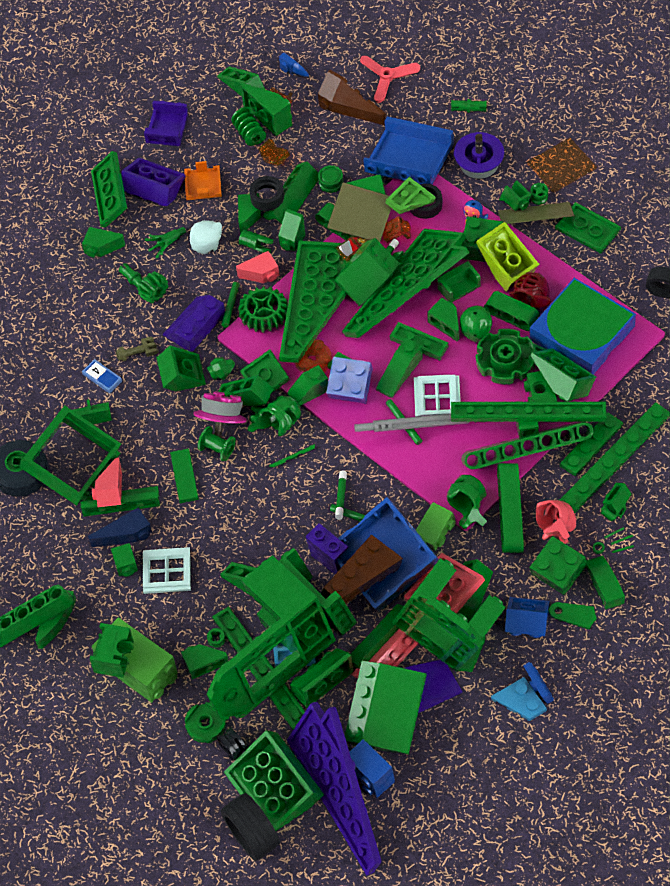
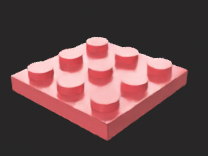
M441 553L438 558L450 561L454 565L456 572L436 599L448 603L451 607L450 609L457 614L483 584L485 579L477 572ZM432 568L418 579L404 595L406 601L410 599Z

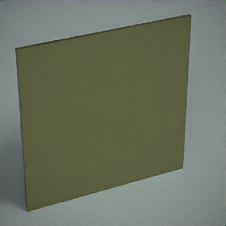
M342 183L327 228L367 240L376 238L380 242L391 211V207L386 204V199L389 196Z

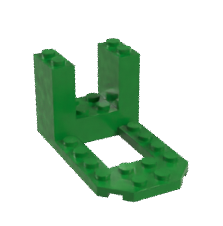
M273 555L264 560L260 566L241 580L246 592L262 606L257 615L267 630L254 638L248 646L241 649L237 655L217 670L206 695L221 720H229L231 716L236 718L245 717L336 641L318 597ZM281 642L292 654L288 655L278 666L271 669L260 681L255 682L250 688L244 672Z
M440 558L393 620L392 624L457 672L481 647L484 642L482 639L506 607L502 605L503 602L499 598L489 595L469 621L464 615L453 612L448 603L436 599L456 572L454 565L450 561Z

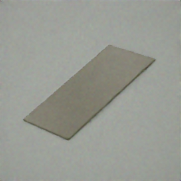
M570 202L531 206L524 210L518 209L514 211L513 209L498 211L500 221L506 224L574 216Z

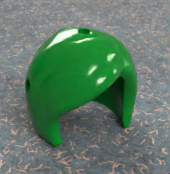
M482 306L469 307L460 317L461 332L472 342H479L491 329L492 317L487 309Z

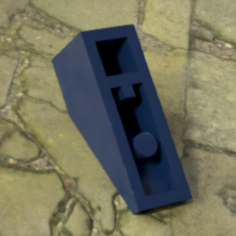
M138 507L88 536L92 547L134 543L147 539L152 530L150 523Z

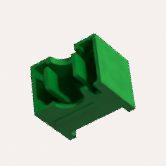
M100 623L99 627L103 634L99 633L95 652H93V656H90L94 673L124 678L127 665H129L128 657L124 655L131 653V650L134 649L131 630L128 627Z

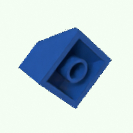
M510 597L506 611L505 632H509L510 635L514 636L528 634L533 638L545 636L550 601Z

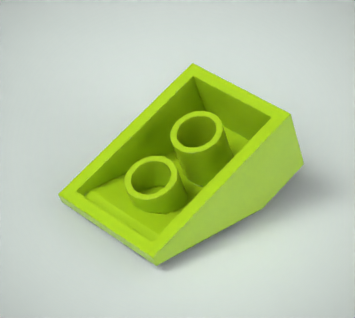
M505 222L476 241L493 276L506 292L514 287L515 281L527 272H535L539 266L536 259Z

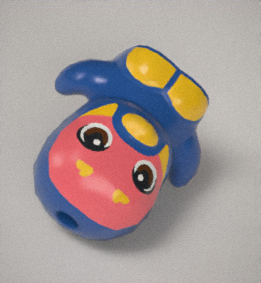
M476 200L466 202L463 210L466 220L467 216L488 219V214L484 216L482 214L483 206L480 202Z

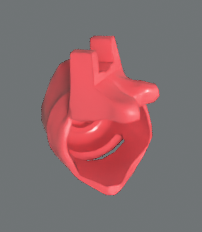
M546 500L537 503L536 521L544 532L542 539L547 540L553 536L567 544L570 537L568 532H572L576 528V517L572 507L560 500Z

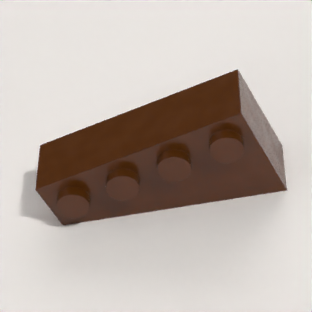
M370 535L323 587L321 595L327 599L336 591L342 597L345 604H347L361 592L367 591L372 585L385 579L387 575L399 570L403 558L373 535Z

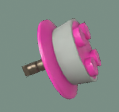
M216 391L213 394L204 393L201 396L202 410L194 411L193 413L198 418L215 421L214 434L219 437L222 435L223 423H245L247 420L240 415L243 404L241 396L230 395L228 397L225 396V393Z

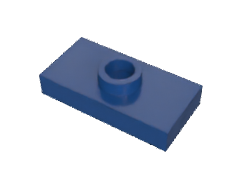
M530 662L523 665L531 678L529 683L535 692L538 691L547 704L554 701V697L536 667Z

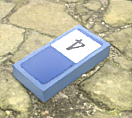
M95 359L82 371L85 377L109 394L122 382L121 377Z

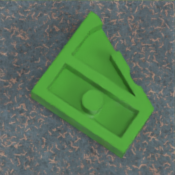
M408 177L386 199V204L401 214L434 203L436 197L412 178Z

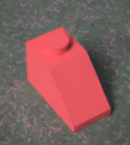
M269 251L236 266L237 276L241 279L265 283L268 281L272 282L280 276L279 267Z

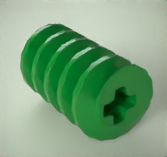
M247 107L240 108L233 114L231 122L247 145H257L265 140L266 132L263 131V128Z

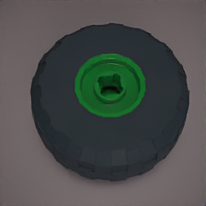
M21 439L10 441L0 446V490L6 495L14 497L27 496L36 492L44 485V483L19 467L24 456L35 444L32 441ZM41 451L34 462L48 471L47 458L44 451Z

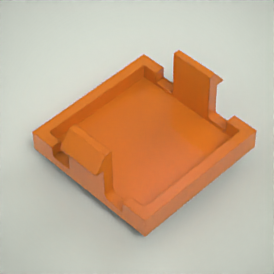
M207 161L195 162L196 170H191V168L184 169V174H186V200L222 197L219 165L207 168Z

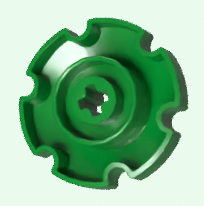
M499 329L497 334L488 333L477 345V353L479 354H476V366L484 377L491 376V381L494 383L513 384L514 379L524 380L527 378V373H531L535 367V362L531 357L532 352L529 353L528 359H525L531 348L533 352H536L534 343L528 336L521 337L520 331L514 329Z

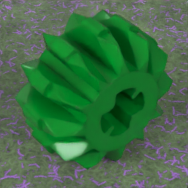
M155 271L148 273L139 282L138 294L147 302H157L167 292L166 289L169 287L168 281L162 274Z

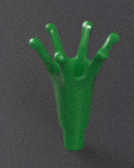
M185 228L174 229L162 235L150 234V238H145V241H157V244L148 249V251L151 252L153 249L161 247L156 255L158 259L160 255L164 254L163 252L168 245L186 233Z

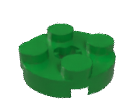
M205 702V704H197L189 709L185 716V727L188 735L193 740L200 743H212L214 740H217L218 736L224 733L226 720H221L217 716L212 704ZM209 719V725L202 726L201 721Z

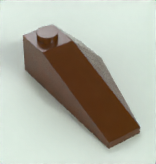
M331 69L327 72L318 92V101L321 108L385 125L386 113L371 100H365L357 88L353 90L348 86V81Z

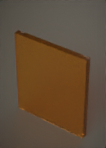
M570 137L526 162L553 193L597 169L596 165Z

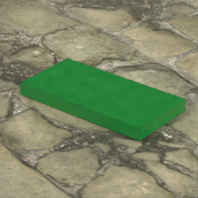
M111 151L91 170L101 227L110 225L127 209L118 155L114 151Z

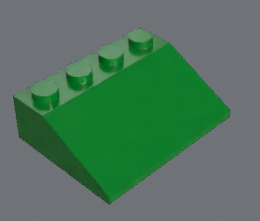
M362 661L344 735L346 742L356 746L364 739L374 750L409 755L427 674L382 663Z
M266 730L224 771L240 795L247 793L253 798L265 813L275 831L306 812L324 796V793L277 732Z

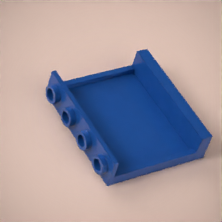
M387 116L385 119V131L370 158L364 157L363 159L365 172L376 175L381 174L385 177L403 181L410 177L418 184L426 183L433 185L454 145L453 130Z

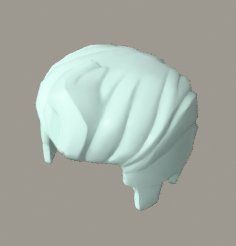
M207 220L195 223L190 232L192 250L201 254L217 250L222 233L221 223Z

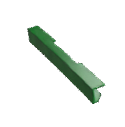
M315 444L270 464L269 467L274 468L285 463L288 459L291 461V459L297 458L299 454L313 450Z

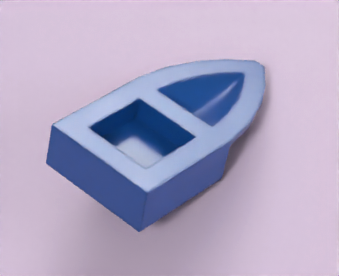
M284 52L279 56L280 68L283 72L309 77L307 71Z

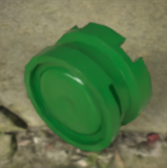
M325 166L318 173L319 186L323 191L333 193L341 189L344 181L342 170L339 167Z

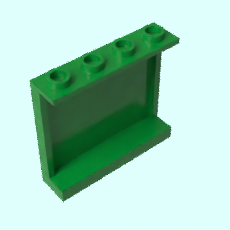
M294 548L286 551L281 556L279 562L318 597L327 620L341 635H344L357 624L342 597L336 591L325 599L309 582L313 576Z

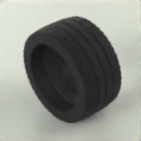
M247 793L238 796L220 810L231 833L254 861L263 858V856H266L280 844L278 834L271 822Z

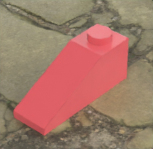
M115 458L95 481L92 497L93 500H97L98 507L121 505L122 470L119 458Z

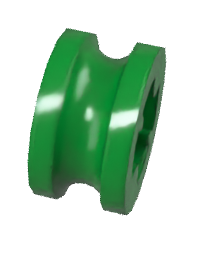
M213 628L207 633V640L210 646L218 648L225 643L223 630ZM220 635V640L216 641L215 639V641H212V636Z

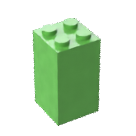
M118 617L111 625L130 628L134 640V649L131 650V653L124 655L129 660L124 678H117L152 703L155 698L159 699L164 693V688L168 684L174 683L177 678L178 672L174 657ZM98 640L92 645L93 652H95Z

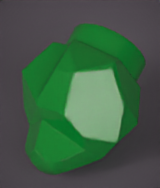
M216 357L211 361V365L207 367V370L213 380L218 378L224 380L233 370L235 362L233 359L226 360L224 357Z

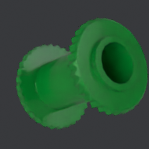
M208 426L202 431L197 447L199 451H203L207 447L220 453L221 461H226L234 450L236 440L233 436L225 440L213 434V427Z

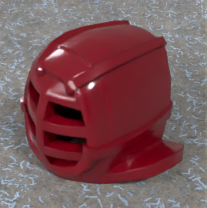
M527 272L515 281L514 290L509 292L510 297L537 310L547 307L551 303L548 283L540 273Z

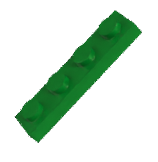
M607 413L606 422H598L593 428L591 438L580 441L560 463V467L576 476L623 426V422Z

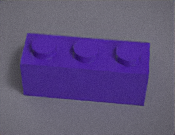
M137 158L121 172L123 187L126 193L142 197L144 200L156 202L160 206H168L175 200L186 175L142 158Z
M211 295L197 296L163 333V336L184 349L193 352L224 317V303Z

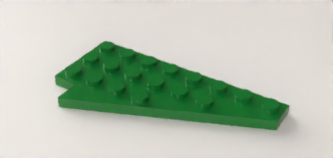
M423 229L398 260L400 264L391 276L366 300L342 330L343 334L346 337H361L389 314L395 312L397 308L419 291L428 288L432 281L469 253L467 247L461 246L466 240L465 234L462 232Z
M298 242L279 355L280 362L299 363L347 296V293L334 281L352 258V254L346 256L339 249L344 243Z

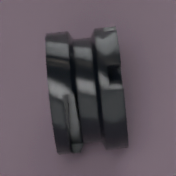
M231 727L226 730V734H221L217 737L219 745L224 752L229 754V758L233 761L238 758V754H242L247 749L240 736Z

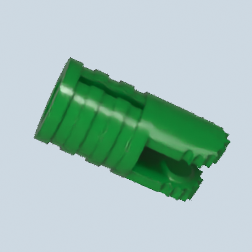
M246 229L241 232L239 237L240 245L253 248V250L262 253L271 252V249L260 244L261 242L273 244V239Z

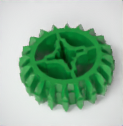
M263 285L262 289L257 287L255 291L249 289L248 294H244L243 299H240L238 307L239 317L244 326L247 325L249 330L254 328V331L257 332L260 329L264 333L268 329L271 332L273 327L278 329V324L283 325L284 319H286L288 302L283 293H279L278 289L273 291L271 286L266 289ZM274 304L278 307L276 311L273 309ZM251 308L254 309L253 314L249 312Z

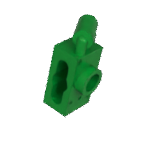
M616 482L602 502L604 506L601 508L600 513L610 521L615 520L617 517L621 518L627 510L625 504L632 493L625 483Z

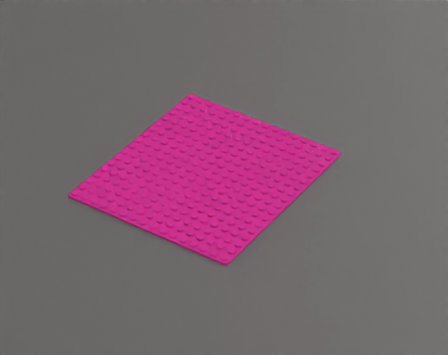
M438 174L433 185L442 194L443 204L439 214L432 218L423 219L414 216L410 211L399 214L391 208L380 243L387 248L393 239L398 240V246L391 253L393 255L395 252L400 251L405 253L423 229L464 233L466 216L463 210L466 202L474 199ZM392 179L385 186L386 194L390 196L404 181ZM431 203V204H428V205H425V206H422V207L431 206V205H433L434 203ZM483 206V216L488 214L489 220L500 221L499 216ZM507 224L539 263L534 273H540L545 277L550 291L549 298L551 303L575 277L636 314L635 327L620 345L610 352L607 360L595 372L596 379L589 395L568 401L599 402L664 338L665 332L515 227ZM332 233L323 242L345 243L347 241ZM358 243L355 244L358 249L361 247ZM461 259L440 275L442 276L469 261L481 276V287L452 302L457 309L459 340L457 342L428 323V311L441 298L446 300L438 290L437 278L431 282L428 288L419 291L397 308L395 312L389 314L359 338L346 337L342 332L362 307V305L358 306L347 294L299 363L280 362L279 359L285 319L283 325L278 324V329L273 327L271 332L267 329L263 333L260 329L257 332L254 331V328L249 330L247 325L244 326L242 320L238 317L218 335V341L247 364H250L270 349L291 379L280 387L286 394L302 373L317 365L320 366L329 381L330 369H328V364L338 352L353 360L371 362L373 370L366 404L332 399L324 393L302 406L431 505L434 502L453 512L456 518L455 524L460 527L459 521L464 516L449 505L446 496L451 484L459 476L472 475L484 485L487 495L480 502L479 512L482 516L499 501L498 463L478 469H469L463 465L461 458L466 451L518 438L516 422H469L468 424L414 428L423 440L419 445L415 444L405 429L374 432V430L355 432L354 424L373 423L375 420L397 419L386 405V401L389 399L393 400L405 418L415 417L414 377L459 375L461 402H528L529 392H525L524 381L527 378L524 380L514 379L513 384H498L491 381V376L484 377L476 366V354H479L477 353V345L479 342H472L461 332L460 317L467 308L472 306L484 307L494 291L510 296L509 292L514 290V287L507 292L493 276L487 262ZM294 268L272 287L273 291L278 289L279 293H283L287 302L289 301ZM274 304L273 309L276 311L278 307ZM548 306L538 309L540 315L548 308ZM251 308L249 312L253 314L254 309ZM491 315L492 326L489 333L497 334L499 329H514L520 331L521 337L528 336L530 338V331L522 330ZM398 322L448 342L449 347L440 361L423 354L422 360L393 398L376 390L394 353L401 345L390 340V334ZM535 365L532 372L540 371L539 368ZM439 383V394H450L449 383ZM425 384V395H435V384ZM556 394L557 402H567L561 400L559 395ZM450 398L439 399L440 410L450 409ZM425 399V409L436 410V399ZM538 422V432L575 422ZM566 430L562 431L560 438L562 439L568 432ZM548 435L542 438L543 445L549 444L550 437ZM530 440L524 442V450L531 448ZM511 445L505 447V454L510 455L513 452ZM551 449L500 463H518L520 480ZM489 450L486 453L487 460L494 458L493 450ZM470 455L467 459L469 465H473L476 461L474 455ZM475 521V522H472V523H471L467 528H465V529H463L462 527H460V528H461L462 530H464V531H468V530H470L477 522H476V521Z

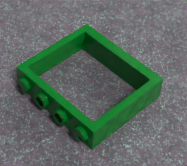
M64 405L24 456L19 467L77 506L81 500L85 501L91 493L89 489L91 487L95 488L96 479L109 466L110 461L118 458L120 455L118 450L121 443ZM63 423H66L108 452L107 456L79 492L34 462Z

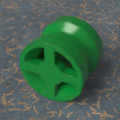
M535 183L531 186V201L537 205L546 203L548 200V187L544 183Z

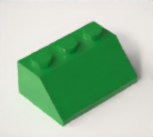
M338 648L332 652H327L322 660L317 664H312L303 675L297 676L292 680L290 684L291 693L307 709L310 703L318 701L353 673L351 654Z

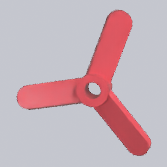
M362 56L360 59L363 65L380 76L374 96L376 103H381L385 100L390 81L420 71L418 63L389 68L382 67L368 56Z

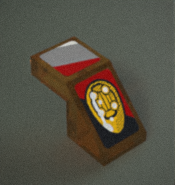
M350 237L337 246L336 249L348 263L361 245L368 240L360 237Z

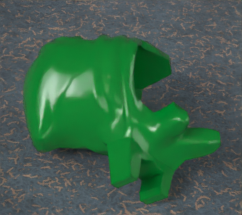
M281 395L277 396L276 400L269 403L265 408L251 407L255 414L249 417L252 423L248 426V431L254 432L257 429H265L272 426L278 430V436H283L301 416V408L298 402L290 396Z
M472 475L459 476L451 484L446 496L449 505L464 516L459 521V525L463 529L475 521L481 526H484L487 522L479 512L480 502L487 495L486 489L482 482Z

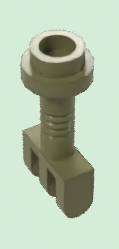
M152 336L141 339L142 345L124 350L123 346L119 347L116 350L118 361H127L128 356L145 352L147 357L159 353L154 338Z

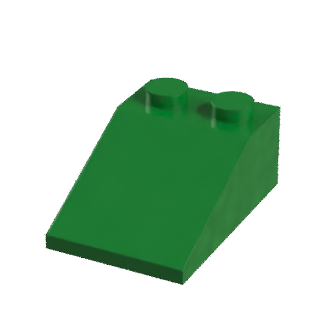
M245 83L240 85L243 106L247 107L275 136H278L292 126L291 104L288 99L283 98L278 93Z
M373 238L361 245L334 281L358 306H361L391 276L400 263L376 238Z
M553 348L532 352V359L552 391L559 395L561 400L568 402L589 395L596 379L595 375Z

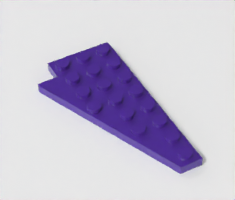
M318 702L310 703L288 737L287 742L299 762L324 793V796L321 797L323 803L366 876L375 872L382 861L355 773V762L351 759L336 707H330L324 713Z

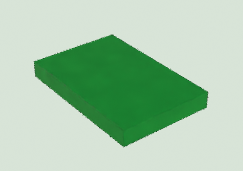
M575 202L571 207L574 216L563 217L557 223L555 229L601 254L621 230V226Z

